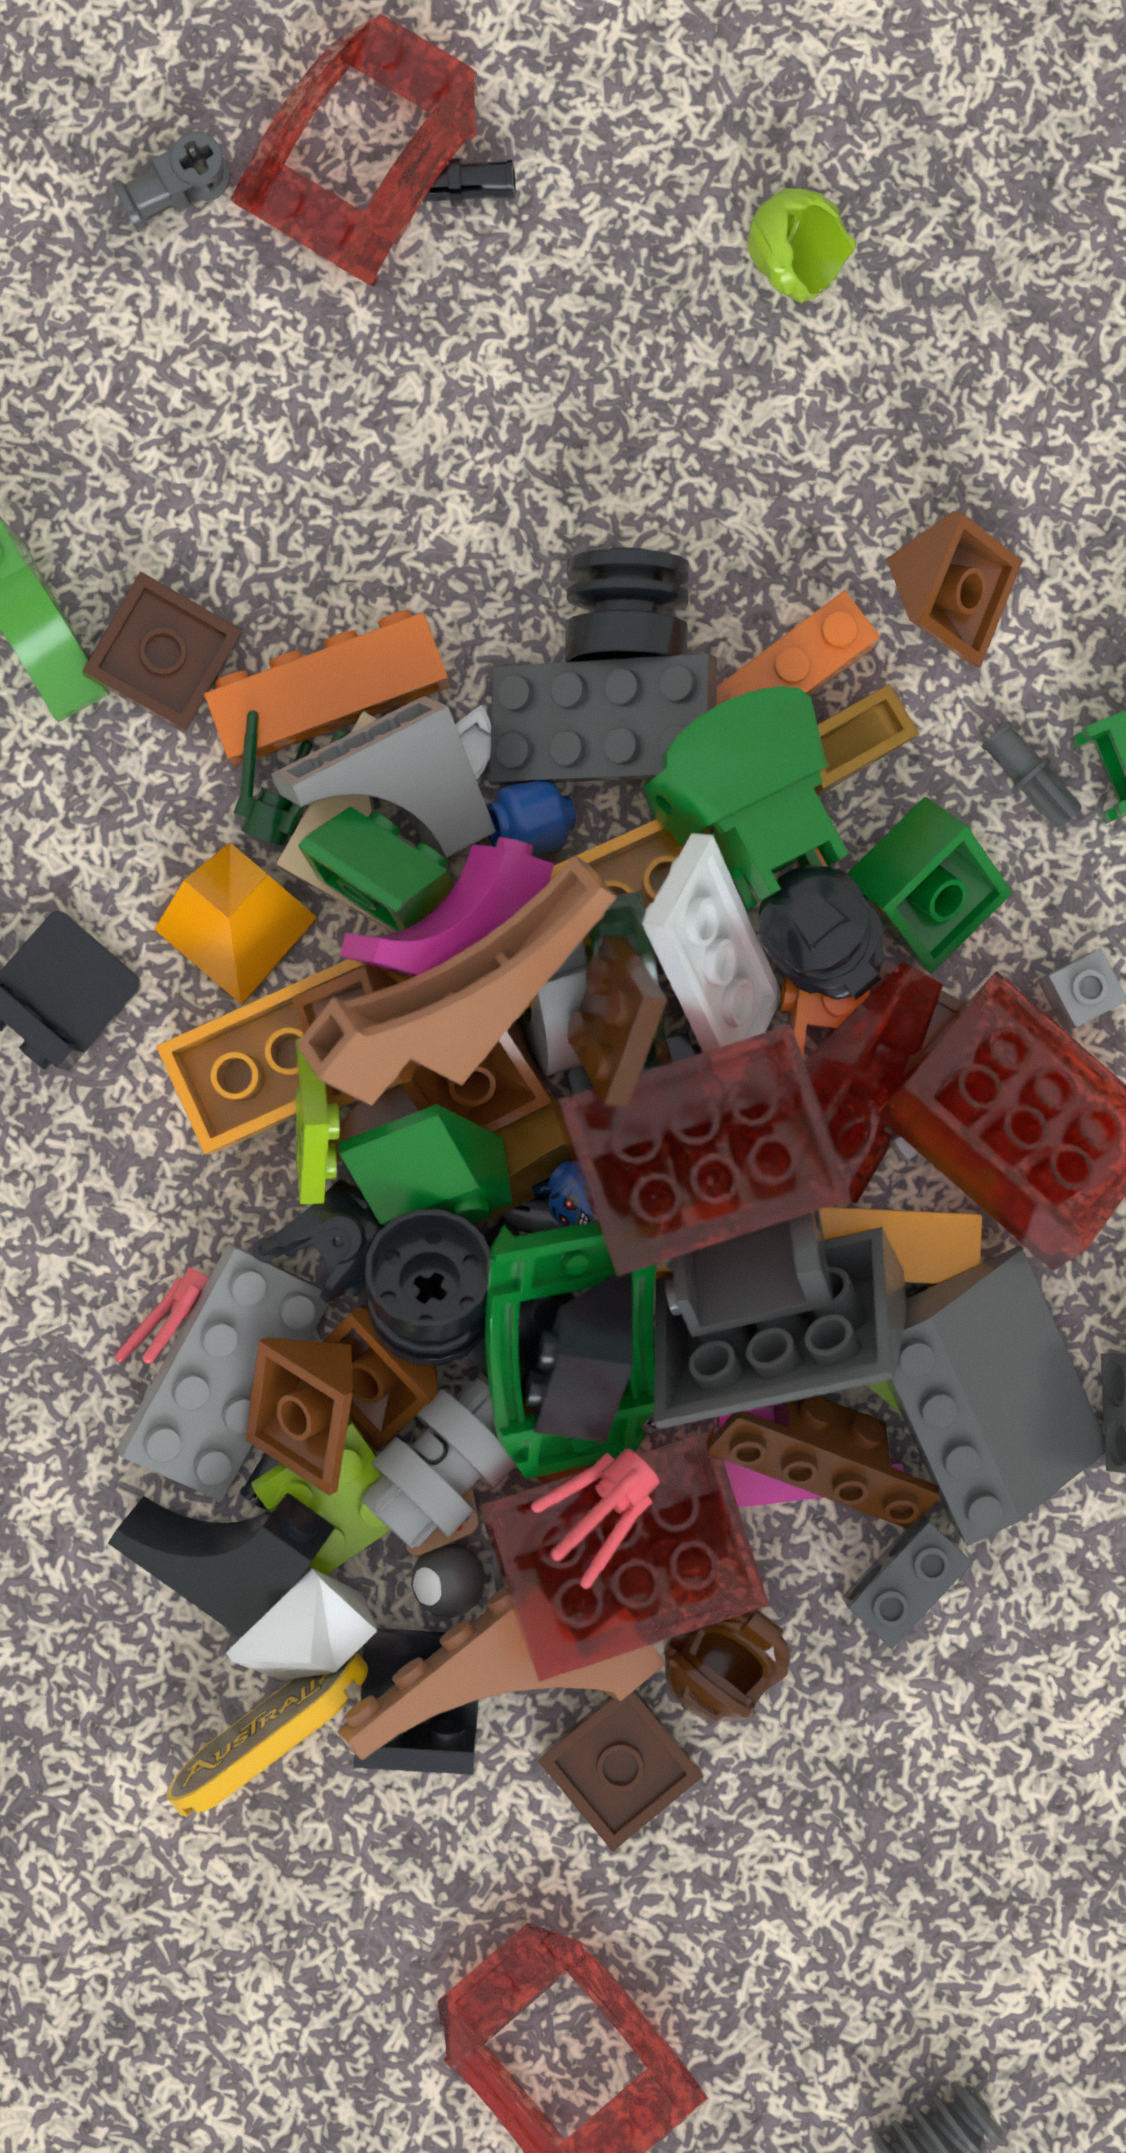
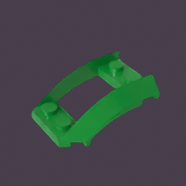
M613 1205L611 1219L514 1237L503 1225L491 1248L486 1305V1356L492 1411L497 1439L526 1479L595 1464L606 1453L615 1459L626 1448L635 1452L647 1436L642 1427L650 1415L654 1413L655 1376L653 1298L657 1265L651 1259L654 1235L661 1234L662 1226L655 1217ZM619 1270L631 1271L633 1367L606 1442L535 1433L534 1413L524 1415L520 1386L518 1355L520 1302L592 1288Z

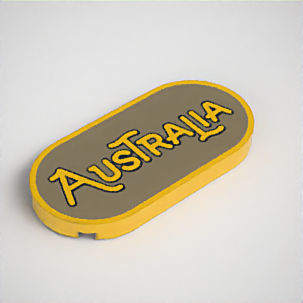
M356 1652L335 1673L296 1678L289 1681L201 1748L172 1780L166 1793L167 1800L181 1816H190L192 1810L195 1813L205 1812L225 1800L334 1717L350 1698L344 1690L352 1681L358 1687L365 1681L368 1671L367 1663Z

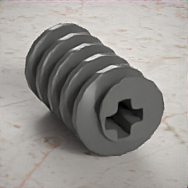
M956 2081L950 2084L954 2100L953 2104L949 2105L937 2094L930 2097L934 2112L933 2117L929 2118L917 2107L911 2109L914 2124L913 2130L909 2131L897 2120L891 2122L895 2140L893 2143H888L877 2133L871 2135L875 2153H965L964 2148H967L972 2153H987L984 2135L990 2137L1000 2146L1005 2144L1007 2139L976 2087L973 2085L974 2090L969 2092Z

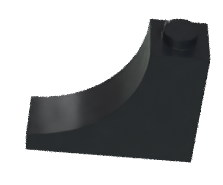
M288 1492L280 1502L265 1513L251 1519L228 1523L207 1522L185 1517L143 1496L116 1529L108 1544L242 1638L296 1585L336 1527Z

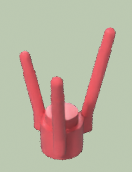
M188 1267L183 1278H176L167 1295L117 1351L115 1360L119 1363L124 1362L171 1310L172 1313L142 1357L144 1363L151 1364L169 1341L183 1319L187 1320L209 1277Z
M628 1448L615 1459L606 1453L591 1468L551 1490L550 1493L534 1501L531 1505L532 1511L539 1513L597 1479H602L595 1488L603 1499L552 1550L551 1557L556 1561L561 1560L612 1509L618 1513H622L626 1509L582 1577L580 1584L586 1589L592 1586L637 1517L653 1503L648 1495L660 1484L658 1477L649 1465Z

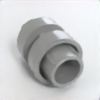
M479 1378L469 1382L455 1398L445 1390L440 1389L436 1397L416 1414L420 1422L427 1428L411 1447H408L399 1438L395 1437L371 1462V1465L381 1476L363 1494L361 1501L411 1549L419 1547L435 1529H438L449 1538L473 1512L462 1496L478 1479L494 1490L516 1466L497 1439L490 1389Z

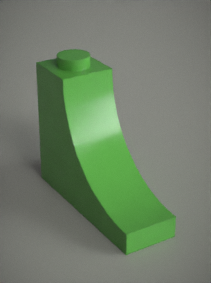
M0 517V630L25 667L54 719L57 722H61L109 694L106 688L83 676L82 670L89 660L86 652L27 546Z

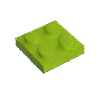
M350 1416L337 1492L327 1495L281 1463L252 1482L254 1492L268 1510L280 1502L288 1492L336 1527L309 1565L311 1569L327 1575L391 1531L361 1501L363 1494L381 1475L371 1465L377 1454Z

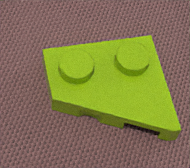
M296 1045L300 1089H296V1166L300 1204H324L326 1179H336L337 1173L335 1143H328V1140L339 1139L338 1103H327L325 1082L317 1078Z

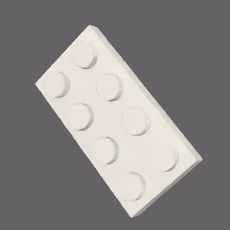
M691 833L679 857L673 861L669 875L654 902L648 906L642 925L717 1082L739 1085L780 1005L781 989L763 948L757 940L756 932L713 835Z

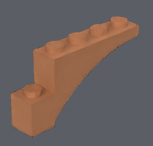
M573 856L547 886L513 917L482 940L441 965L402 983L347 1001H341L333 997L296 1045L319 1080L370 1105H373L385 1089L395 1081L400 1071L410 1059L462 1085L476 1067L484 1061L488 1053L514 1021L522 1015L528 1004L552 975L563 965L566 958L594 924L602 918L604 912L617 896L589 864Z
M513 1582L504 1586L489 1598L486 1603L489 1610L474 1622L470 1623L469 1620H464L449 1629L439 1641L442 1647L429 1658L423 1661L419 1657L403 1666L392 1678L395 1685L378 1699L373 1695L368 1696L353 1706L344 1717L347 1723L336 1732L348 1748L363 1760L397 1735L437 1714L474 1700L509 1692L555 1687L602 1690L605 1694L621 1702L666 1665V1663L626 1607L611 1601L604 1605L602 1602H597L586 1608L575 1618L573 1624L576 1628L570 1632L538 1587L526 1582H522L517 1586Z

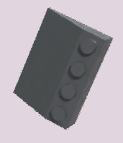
M883 1227L825 1240L834 1300L833 1306L692 1337L682 1314L673 1316L668 1304L665 1281L674 1279V1275L656 1279L654 1423L658 1429L894 1379L907 1318L904 1270Z
M1020 1245L906 1299L907 1318L895 1378L886 1381L931 1481L939 1488L940 1501L950 1522L966 1546H969L1024 1519L1104 1454L1105 1438L1024 1249Z

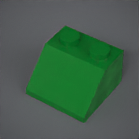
M927 797L922 798L847 873L860 887L863 897L881 918L883 928L930 974L1013 894L969 827Z
M350 806L306 835L298 845L319 881L395 932L406 929L428 916L444 901L454 887L448 870L445 869L449 863L441 854L422 842L416 848H413L397 837L401 831L394 823L373 810L368 816H365Z
M438 1104L338 1142L341 1158L377 1220L383 1226H386L396 1217L418 1209L445 1210L466 1218L470 1223L488 1218L490 1211L512 1204L504 1138Z

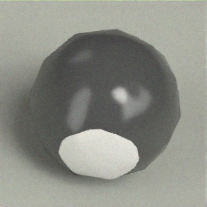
M449 1544L418 1558L412 1570L411 1586L415 1599L426 1611L438 1617L454 1618L468 1613L478 1604L485 1590L486 1576L481 1561L471 1550L459 1544Z

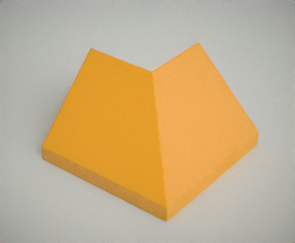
M229 842L183 880L154 930L243 1005L318 917Z

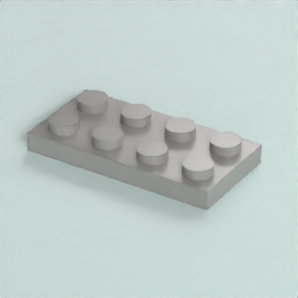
M228 1242L116 1449L119 1455L126 1460L219 1501H223L252 1447V1444L246 1441V1432L259 1340L266 1337L309 1341L329 1303L326 1304L319 1298L323 1288L273 1263L259 1261L254 1254Z

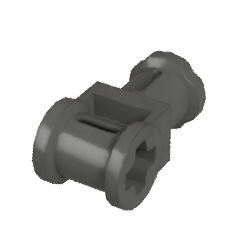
M193 131L180 137L171 150L152 159L155 168L126 184L118 180L112 185L137 232L145 229V222L175 205L180 212L199 201L217 199L228 188L231 172L217 141L204 132ZM194 147L195 150L190 153L189 148ZM203 159L209 170L203 174H198L193 164ZM212 182L213 186L208 187L207 184H210Z

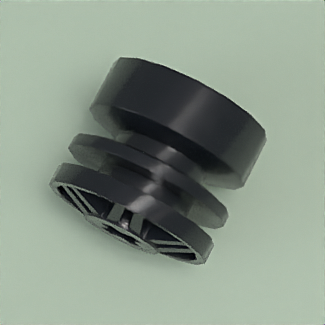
M630 547L587 551L575 554L567 560L568 579L576 583L567 588V601L578 608L592 612L573 616L566 621V662L687 655V622L662 613L681 609L688 605V590L681 587V585L689 581L688 560L671 553Z
M418 1209L394 1218L376 1234L366 1254L365 1280L369 1319L377 1339L394 1356L416 1365H444L465 1357L483 1341L486 1334V1305L491 1251L484 1235L466 1218L445 1210ZM420 1299L427 1301L426 1304L420 1302Z

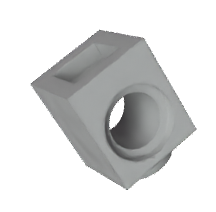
M1101 948L1087 953L1037 980L1064 1031L1077 1028L1126 1002V995Z

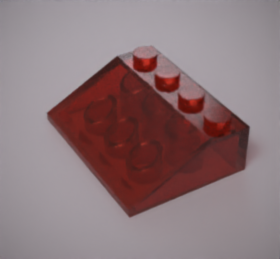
M997 971L985 982L905 1073L874 1112L1052 1271H1055L1090 1246L1126 1196V1084Z
M791 1024L640 1073L628 1107L605 1105L596 1088L559 1099L554 1107L574 1170L617 1277L851 1199Z
M714 1430L637 1454L649 1465L660 1481V1484L648 1495L653 1503L637 1517L604 1569L601 1570L592 1586L587 1589L581 1586L580 1581L626 1509L622 1513L612 1509L561 1560L556 1561L552 1559L551 1552L603 1499L595 1488L602 1480L601 1478L539 1513H535L531 1509L534 1501L584 1471L479 1504L499 1572L539 1682L769 1605L724 1461L719 1457L709 1454L708 1441L715 1434Z

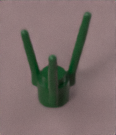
M251 710L247 714L240 795L233 813L244 817L240 828L244 833L260 840L283 846L288 835H293L299 818L307 805L300 807L281 796L278 791L261 787L258 797L253 796L259 715L257 711ZM343 729L338 730L330 743L347 735L346 731ZM305 740L301 743L293 762L310 754L312 749L311 741Z

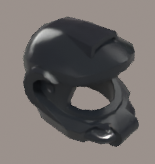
M804 865L792 869L776 879L781 889L762 900L759 907L758 927L760 932L757 934V940L796 988L810 994L819 993L834 1000L852 997L856 1001L882 980L879 973L885 956L881 942L884 935L881 918L863 897L860 887L843 869L836 868L834 870L829 866Z
M339 1179L325 1192L324 1204L311 1205L272 1236H264L256 1241L253 1246V1254L259 1261L266 1262L284 1254L289 1256L313 1245L318 1249L329 1266L317 1282L323 1288L319 1298L327 1304L346 1293L353 1297L358 1296L366 1288V1254L376 1234L385 1226L379 1223L361 1190Z

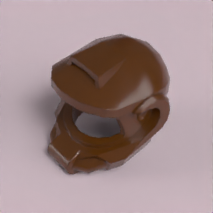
M719 1599L689 1615L673 1631L664 1647L665 1676L672 1695L685 1710L706 1720L727 1722L749 1719L756 1714L754 1707L764 1692L788 1675L791 1649L782 1637L783 1629L757 1608L749 1611L743 1607L735 1606L729 1601Z

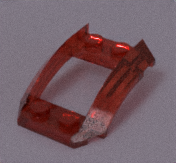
M377 14L335 40L301 78L266 130L230 201L334 263L337 267L375 287L380 278L377 276V273L392 245H398L412 217L445 166L469 137L473 139L478 130L475 127V96L478 98L477 72L467 64L382 14ZM350 67L431 114L398 156L375 192L365 212L285 165L287 158L310 119L328 93Z
M532 1923L525 1924L438 2000L440 2027H444L446 2058H444V2061L450 2069H455L478 2094L524 2153H648L688 2117L693 2116L709 2099L644 2012L580 1941ZM568 1973L609 2019L647 2069L568 2138L564 2139L550 2119L485 2043L562 1976Z

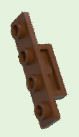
M819 1395L774 1404L775 1422L746 1411L732 1413L708 1441V1451L713 1456L904 1528L912 1527L940 1498L939 1488L936 1484L891 1467L886 1422L827 1400Z

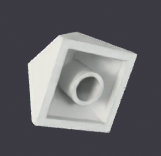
M311 1569L226 1654L234 1663L281 1681L332 1674L351 1658L377 1632L367 1602L358 1590Z

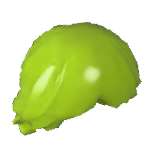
M801 188L782 189L766 202H763L751 221L747 236L748 252L757 269L770 279V284L781 295L784 294L801 304L804 301L815 299L820 292L826 290L836 280L838 271L856 248V240L846 231L840 219V210L837 205L823 197L821 193Z

